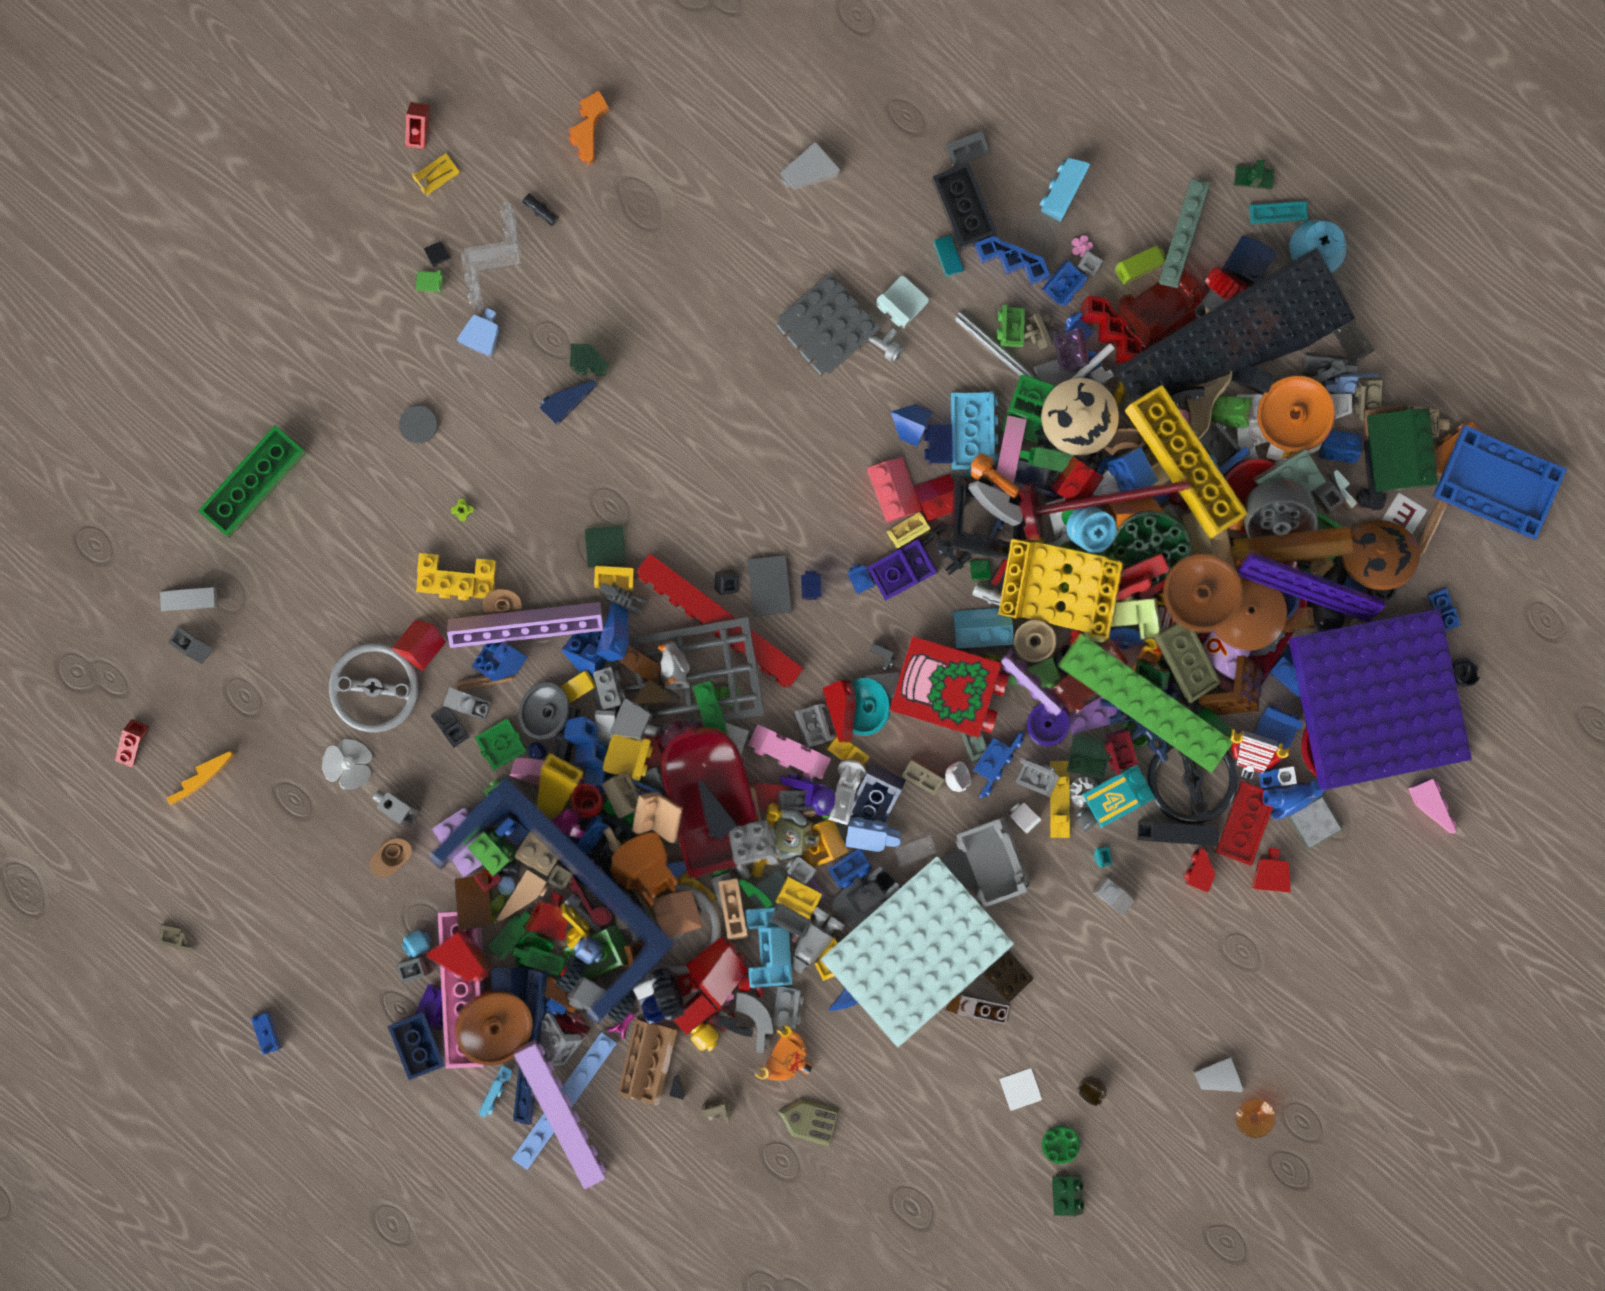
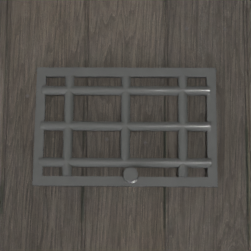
M749 617L629 638L628 646L634 645L638 648L640 644L675 638L676 644L685 658V652L721 645L723 648L726 667L690 674L688 672L686 674L689 687L683 688L685 705L649 711L648 705H641V708L649 712L653 718L699 710L698 703L693 702L690 681L727 675L731 697L718 699L719 705L732 704L733 712L723 713L724 721L765 714ZM742 626L743 634L728 636L727 629ZM720 630L721 638L688 644L683 642L684 636ZM744 641L748 663L733 666L730 644ZM659 649L643 651L652 658L663 656L662 651ZM619 660L610 662L611 667H617V670H620L619 664L621 662ZM749 671L753 693L738 695L735 673ZM635 673L637 683L623 685L621 681L622 689H625L626 692L638 691L640 693L648 681H644V677ZM754 700L755 708L740 709L741 702ZM687 714L684 716L683 721L656 726L660 727L659 732L700 726L704 725L702 717L695 718L693 714Z

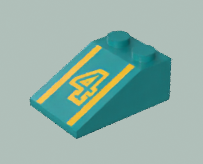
M1138 765L1120 772L1121 775H1115L1083 793L1100 828L1155 799Z

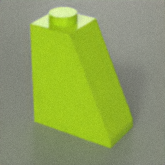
M1156 245L1121 261L1114 270L1122 285L1125 286L1162 267L1165 264L1166 255Z

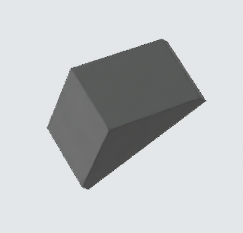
M425 955L396 965L402 983L431 974Z

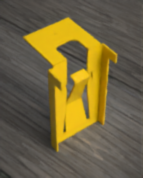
M445 153L416 174L412 173V176L421 187L423 193L429 196L434 190L458 175L460 171ZM453 169V171H451V172L445 174L444 176H442V177L436 179V178L439 177L440 175H442V174H444V173H446V172H448V171H450V170ZM430 172H432L427 178L424 179L426 183L429 185L423 188L419 180L428 175Z

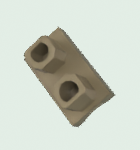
M1038 312L1027 319L1029 325L1026 327L1029 333L1025 334L1024 337L1025 339L1031 338L1033 344L1037 343L1040 350L1047 348L1058 339L1054 330L1050 332L1046 330L1045 326L1051 323L1048 314L1040 315Z

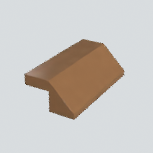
M635 1019L618 1095L659 1106L677 1030Z

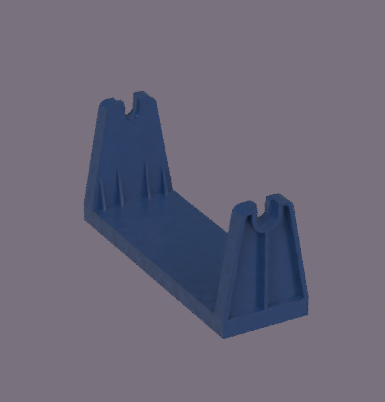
M505 777L430 854L429 858L442 870L489 824L509 812L548 848L645 944L630 968L587 1011V1015L598 1024L672 949L674 942Z

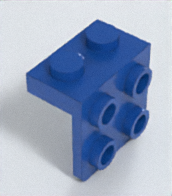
M1271 705L1270 708H1264L1254 734L1278 741V747L1282 743V748L1288 749L1293 742L1297 730L1301 729L1303 722L1299 721V716L1291 713L1287 716L1281 713L1282 709Z

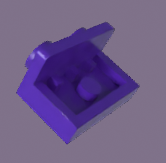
M428 984L415 1015L424 1012L431 1029L441 1030L443 1026L442 989Z

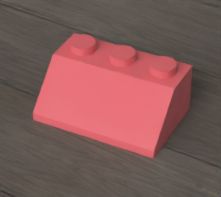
M903 457L867 468L886 524L922 511Z

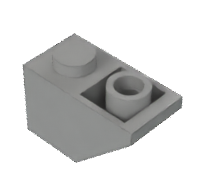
M449 687L443 706L485 720L491 702Z

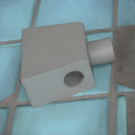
M624 699L610 732L612 735L642 742L646 735L656 738L660 727L652 724L653 717L649 712Z
M378 790L373 796V800L379 803L377 808L401 825L410 827L420 810L393 793L387 792L385 794Z

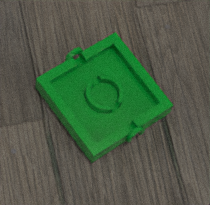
M508 718L474 737L482 750L480 752L481 755L487 759L493 771L527 752L520 740L521 736L518 734V731H515Z

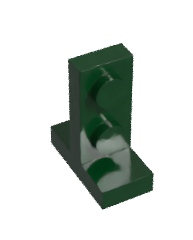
M1259 159L1251 167L1236 166L1234 186L1272 190L1274 169H1264L1265 160Z
M1143 658L1136 661V673L1160 690L1168 689V680L1175 678L1166 659L1155 663Z

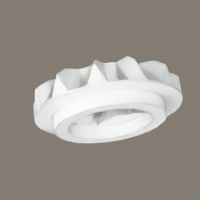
M1089 777L1077 778L1070 786V798L1079 807H1089L1084 796H1077V794L1082 791L1081 784L1086 789H1092L1098 784Z

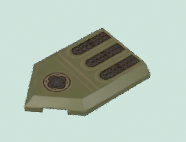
M801 1098L778 1111L791 1136L829 1146L839 1109Z

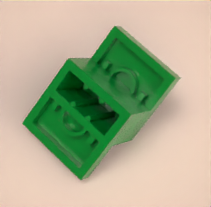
M1021 374L1000 432H1005L1008 416L1027 419L1023 440L1037 444L1038 437L1035 431L1042 426V407L1046 397L1056 386Z

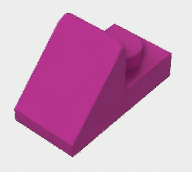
M565 809L551 821L562 833L581 838L585 831L580 830L581 826L577 825L579 815L575 811Z

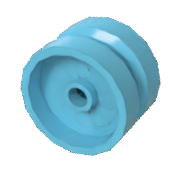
M1096 506L1074 510L1066 525L1070 540L1086 551L1093 553L1102 552L1107 549L1114 541L1117 532L1114 518Z

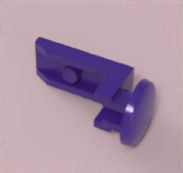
M789 774L788 777L780 776V781L784 785L807 790L805 805L813 806L818 815H828L833 810L835 794L832 789L826 787L827 785L814 782V778L802 777L800 779V775Z

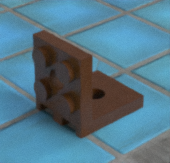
M1238 655L1234 692L1202 695L1199 697V703L1216 715L1258 712L1262 693V667L1245 655Z

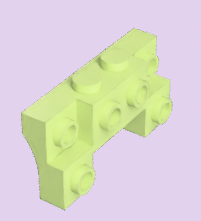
M1129 597L1115 602L1111 627L1139 624L1141 639L1154 637L1162 631L1161 617L1158 616L1157 598L1134 600L1133 597ZM1084 632V636L1094 643L1106 642L1104 638L1091 636L1089 632Z

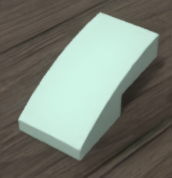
M1335 470L1331 474L1333 485L1345 498L1343 504L1349 510L1357 502L1345 490L1350 483L1338 470Z

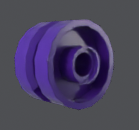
M1040 704L1028 716L1026 723L1027 734L1037 745L1044 747L1055 746L1062 742L1069 731V717L1064 709L1056 716L1045 709V704ZM1046 721H1050L1052 723V726L1050 728L1045 727Z

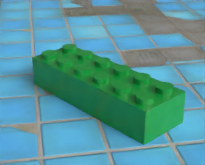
M274 425L200 507L198 512L225 536L231 538L307 452L279 427Z

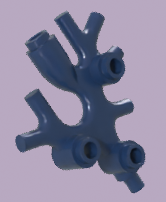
M1175 689L1169 694L1174 700L1180 695ZM1100 699L1101 707H1115L1117 709L1115 715L1108 717L1111 725L1116 722L1126 723L1133 720L1136 726L1130 734L1131 740L1135 741L1141 734H1145L1149 738V748L1159 755L1161 763L1169 760L1165 752L1167 750V742L1128 714H1126V718H1123V711L1106 699ZM1155 740L1158 742V747L1154 745Z

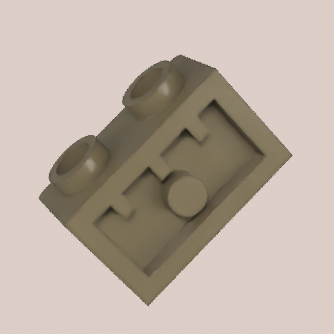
M1358 378V385H1355L1354 389L1355 397H1357V403H1354V413L1358 415L1359 420H1364L1365 409L1381 407L1382 378Z
M725 1099L702 1105L703 1118L708 1117L709 1120L720 1117L719 1114L723 1113L725 1124L729 1123L730 1117H732L730 1103H726Z

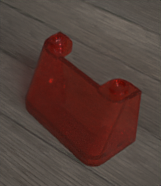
M1184 268L1178 288L1161 285L1158 282L1136 298L1131 294L1123 295L1118 300V309L1143 343L1150 348L1197 318L1195 309L1205 297L1207 287Z

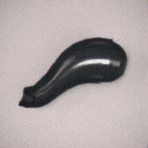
M1341 545L1322 578L1344 586L1348 573L1342 563L1341 552L1343 545ZM1308 601V616L1311 624L1317 630L1324 632L1342 627L1345 619L1344 613Z

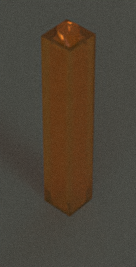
M1351 527L1233 540L1234 548H1230L1231 560L1235 559L1236 567H1242L1241 564L1251 553L1276 562L1354 554Z

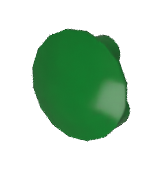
M1058 1125L1050 1128L1045 1133L1042 1139V1150L1049 1161L1055 1164H1066L1077 1157L1080 1151V1141L1073 1129Z

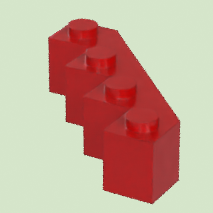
M1089 295L1081 303V313L1083 315L1080 321L1098 324V342L1116 345L1115 363L1123 364L1147 349L1145 342L1138 334H1134L1128 327V322L1120 313L1117 314L1107 298Z

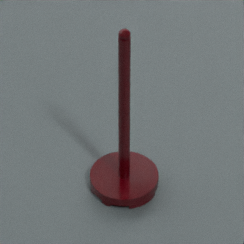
M1185 480L1041 506L1034 484L1027 483L1021 485L1022 488H1019V494L1022 499L1020 510L1027 525L1024 526L1025 533L1029 541L1043 539L1042 515L1189 490L1191 482Z

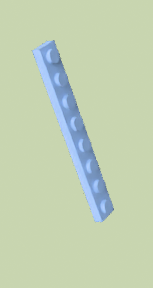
M603 1032L600 1033L563 1085V1088H561L563 1094L569 1096L572 1103L570 1105L571 1108L617 1044L616 1041ZM545 1113L512 1157L515 1162L528 1170L554 1133Z

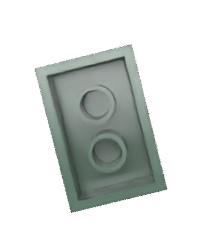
M1304 448L1289 454L1252 478L1257 486L1272 480H1292L1304 485L1310 492L1326 482Z

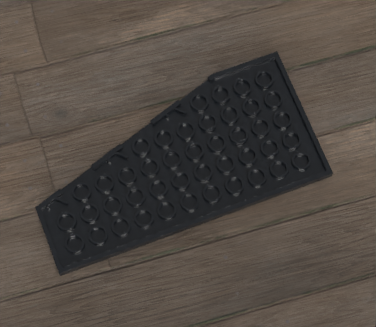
M1315 247L1113 370L1135 402L1161 385L1170 394L1182 388L1197 386L1229 375L1231 370L1232 373L1241 371L1247 365L1255 366L1302 350L1343 325L1348 324L1355 319V316L1318 247Z

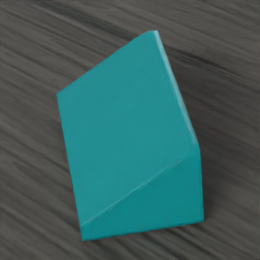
M947 236L933 240L945 277L964 272L952 237Z

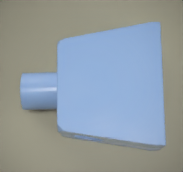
M486 308L482 318L473 315L457 338V341L492 357L500 330L499 325L493 323L497 313Z

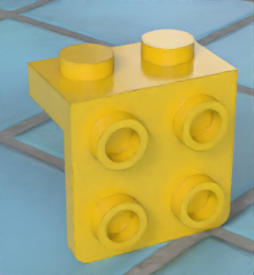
M613 735L604 761L603 771L614 775L627 772L630 779L639 781L641 776L645 777L648 765H644L646 757L650 758L653 749V747L649 746L651 741L643 739L640 742Z

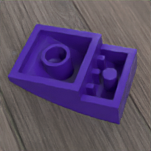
M921 539L910 543L867 567L885 601L939 573Z

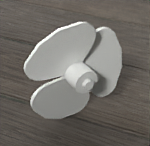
M344 739L339 743L338 747L329 746L322 758V770L325 778L330 782H334L340 777L339 784L344 789H356L364 785L371 777V770L368 766L355 764L369 763L372 759V754L364 744L356 740Z

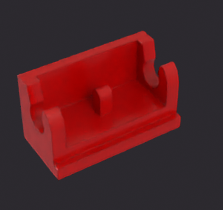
M699 991L684 1004V1015L673 1020L688 1035L713 1014L716 1009L703 992Z

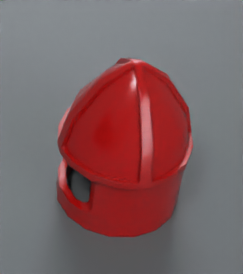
M588 784L577 787L572 794L573 810L582 818L596 816L603 807L602 796L598 789Z

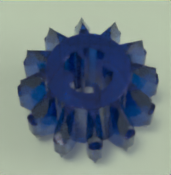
M654 994L640 1000L641 1009L649 1024L658 1023L665 1019L658 1007Z

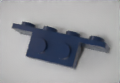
M1019 458L1014 479L1016 486L1020 488L1022 487L1021 485L1033 483L1037 494L1039 492L1046 494V497L1050 499L1062 498L1061 495L1051 489V486L1045 485L1050 469L1032 466L1028 464V460Z

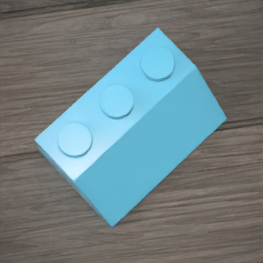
M1068 158L1066 163L1062 161L1057 170L1060 173L1058 178H1053L1049 189H1051L1049 196L1044 195L1040 203L1043 206L1041 212L1061 222L1090 164Z
M999 608L953 611L955 649L1013 646L1012 617L999 615Z

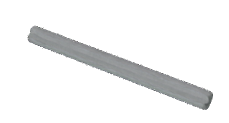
M963 312L958 313L955 320L1019 376L1023 374L1038 380L1037 376L1000 346L999 343Z

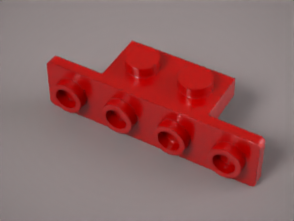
M1157 554L1122 569L1116 600H1124L1135 592L1146 591L1151 586L1152 578L1168 572L1169 567L1163 555Z

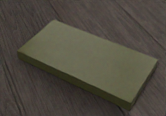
M1175 622L1154 636L1188 703H1192L1221 684L1195 631L1188 630Z

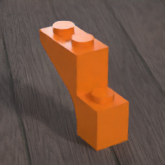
M600 91L579 101L581 106L579 111L584 119H588L569 129L571 135L568 138L573 146L577 145L580 150L577 153L582 163L586 161L588 166L592 165L595 161V125L600 117L609 112V107Z

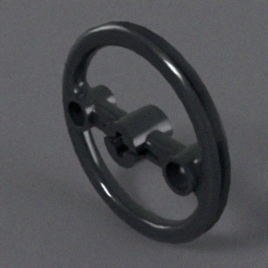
M1168 742L1166 744V754L1174 748ZM1178 750L1185 770L1182 782L1189 788L1192 803L1190 807L1192 815L1178 813L1163 801L1156 782L1157 770L1161 760L1159 755L1155 754L1148 770V786L1155 797L1153 799L1154 803L1168 817L1187 824L1204 823L1221 815L1231 804L1237 790L1238 775L1235 762L1228 751L1223 756L1229 774L1227 793L1217 807L1208 811V805L1203 800L1200 787L1203 783V775L1196 769L1195 761L1184 756ZM1191 774L1197 777V780L1194 781V785L1192 782L1188 781V778L1191 777ZM1197 802H1201L1204 806L1203 811L1200 813L1194 809Z

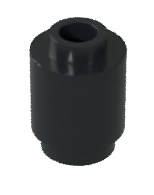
M1362 488L1360 492H1357L1356 502L1359 503V507L1371 509L1368 489ZM1384 493V498L1381 500V501H1382V508H1384L1385 502H1386V494H1385V493Z

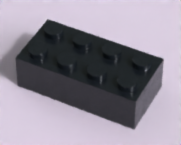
M969 163L933 176L932 183L960 251L972 247L975 243L989 237H996L997 231Z

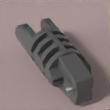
M602 583L599 591L607 595L606 599L641 616L642 611L630 605L632 600L642 605H646L648 602L614 583L612 586Z

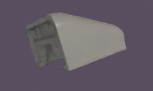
M1004 817L956 835V845L959 850L962 849L963 852H966L979 886V893H976L979 904H983L984 908L1026 893L1031 889L1028 876Z

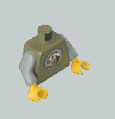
M774 806L769 808V813L774 814H768L767 819L771 822L776 821L775 845L777 844L779 849V856H777L779 860L799 856L809 849L810 846H818L820 836L812 834V822L807 820L798 810L781 809L778 811Z

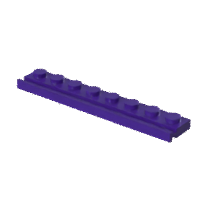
M1251 553L1241 564L1242 567L1237 569V574L1240 577L1366 622H1371V618H1375L1385 607V601L1254 553Z

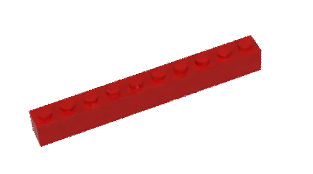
M651 554L647 556L636 571L639 574L637 577L646 585L648 582L655 586L653 588L655 592L661 596L663 594L667 595L670 598L668 601L675 607L679 605L685 609L683 613L691 619L694 616L699 619V625L737 619ZM742 626L727 629L728 636L743 634ZM720 630L715 631L714 636L721 638ZM751 630L756 663L761 666L760 670L767 676L771 674L777 678L775 682L783 688L786 685L790 688L803 671V668ZM744 641L730 645V648L735 652L739 653L741 651L746 655Z

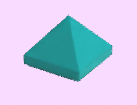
M1109 846L1095 849L1093 859L1099 868L1112 865Z

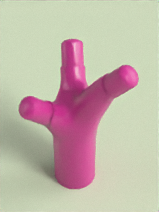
M629 1012L622 1023L607 1029V1032L617 1031L619 1033L621 1031V1038L624 1039L626 1028L635 1016Z

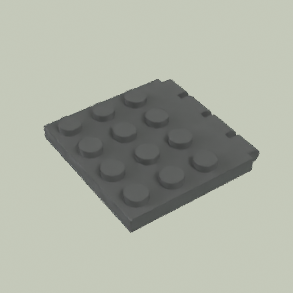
M831 273L780 315V321L775 325L784 336L791 332L787 339L796 349H799L802 345L804 346L799 353L808 363L816 360L812 364V368L820 376L825 372L829 375L880 331V327Z

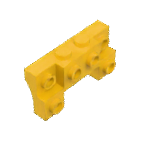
M419 553L416 592L439 594V598L450 599V596H458V600L469 601V598L484 599L495 588L497 561L476 559L475 574L438 570L439 555Z

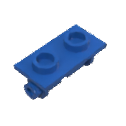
M598 815L591 818V821L586 826L587 831L583 830L585 831L584 835L574 840V845L586 855L604 835L603 831L610 827L607 824L601 823L602 818Z

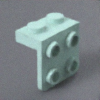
M901 276L884 295L881 294L877 298L876 303L878 304L877 307L884 314L887 312L892 317L891 320L898 327L901 325L905 328L928 304L929 299L906 277Z

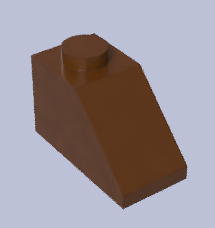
M629 645L625 657L619 659V662L647 680H657L661 675V664L634 645Z

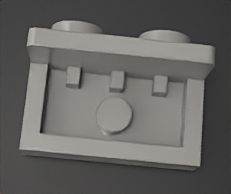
M610 667L594 672L593 675L602 708L607 709L621 706L624 699H627V693L625 689H622V674L620 670H617V667Z
M1021 758L1020 763L1023 764V767L1015 783L1050 797L1059 779V776L1054 772L1055 769L1045 764L1043 767L1039 766V763L1031 758H1028V760Z

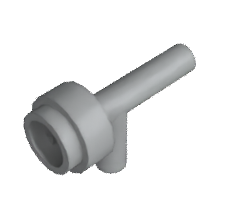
M892 328L883 340L875 335L868 340L886 351L884 357L890 361L896 362L903 352V348L899 343L893 341L889 345L897 334V331Z
M574 893L571 894L563 904L566 903L569 907H573L578 916L585 919L589 926L595 932H598L601 926L596 924L592 917L579 905L582 902L580 896ZM567 921V926L572 927L573 925Z

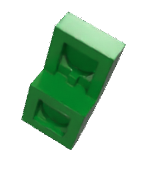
M1205 708L1197 714L1198 717L1228 738L1232 736V729L1209 709Z
M743 879L738 881L748 897L756 893L766 909L773 905L771 900L759 888Z

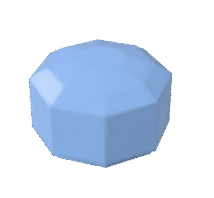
M503 876L501 878L502 881L497 884V889L501 894L510 895L516 889V881L512 877Z

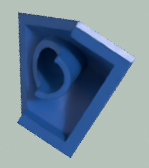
M916 404L890 411L900 440L917 447L932 411Z

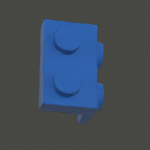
M1065 260L1042 287V290L1056 304L1065 306L1072 301L1073 295L1077 290H1080L1085 285L1088 277L1082 274L1070 261Z
M1331 430L1327 438L1322 442L1319 458L1357 463L1361 454L1362 434Z
M858 849L827 869L838 887L846 889L854 884L855 879L859 877L864 878L871 873L870 870L873 868L861 849Z

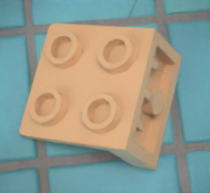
M657 792L641 795L638 798L632 831L639 834L652 830L670 843H674L682 809Z

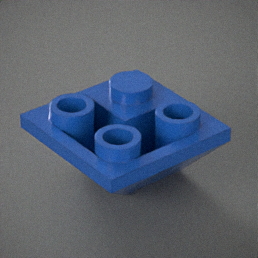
M600 631L573 634L562 648V652L578 671L584 672L587 670L591 677H594V672L602 670L607 662L606 659L596 654L602 635Z
M505 642L485 644L472 667L490 680L497 681L518 673L527 656Z

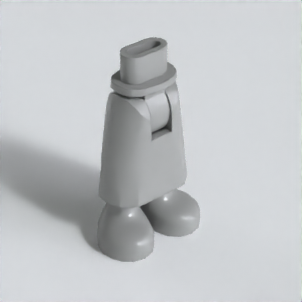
M816 906L813 912L815 914L814 922H811L805 937L799 939L792 956L791 968L801 974L806 967H810L834 939L831 933L836 929L842 930L846 926L841 920L831 915L827 925L821 930L820 927L829 917L830 913Z

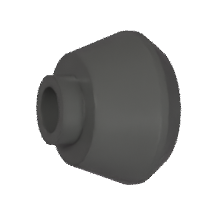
M1083 807L1076 814L1078 817L1076 822L1083 832H1087L1097 823L1090 807L1087 809Z

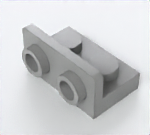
M777 987L773 1025L783 1026L782 1023H786L792 1028H796V1024L800 1025L801 1013H798V1005L803 1004L804 994L800 993L801 989Z

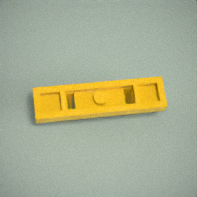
M1050 761V767L1054 768V772L1059 776L1050 795V838H1070L1069 761Z

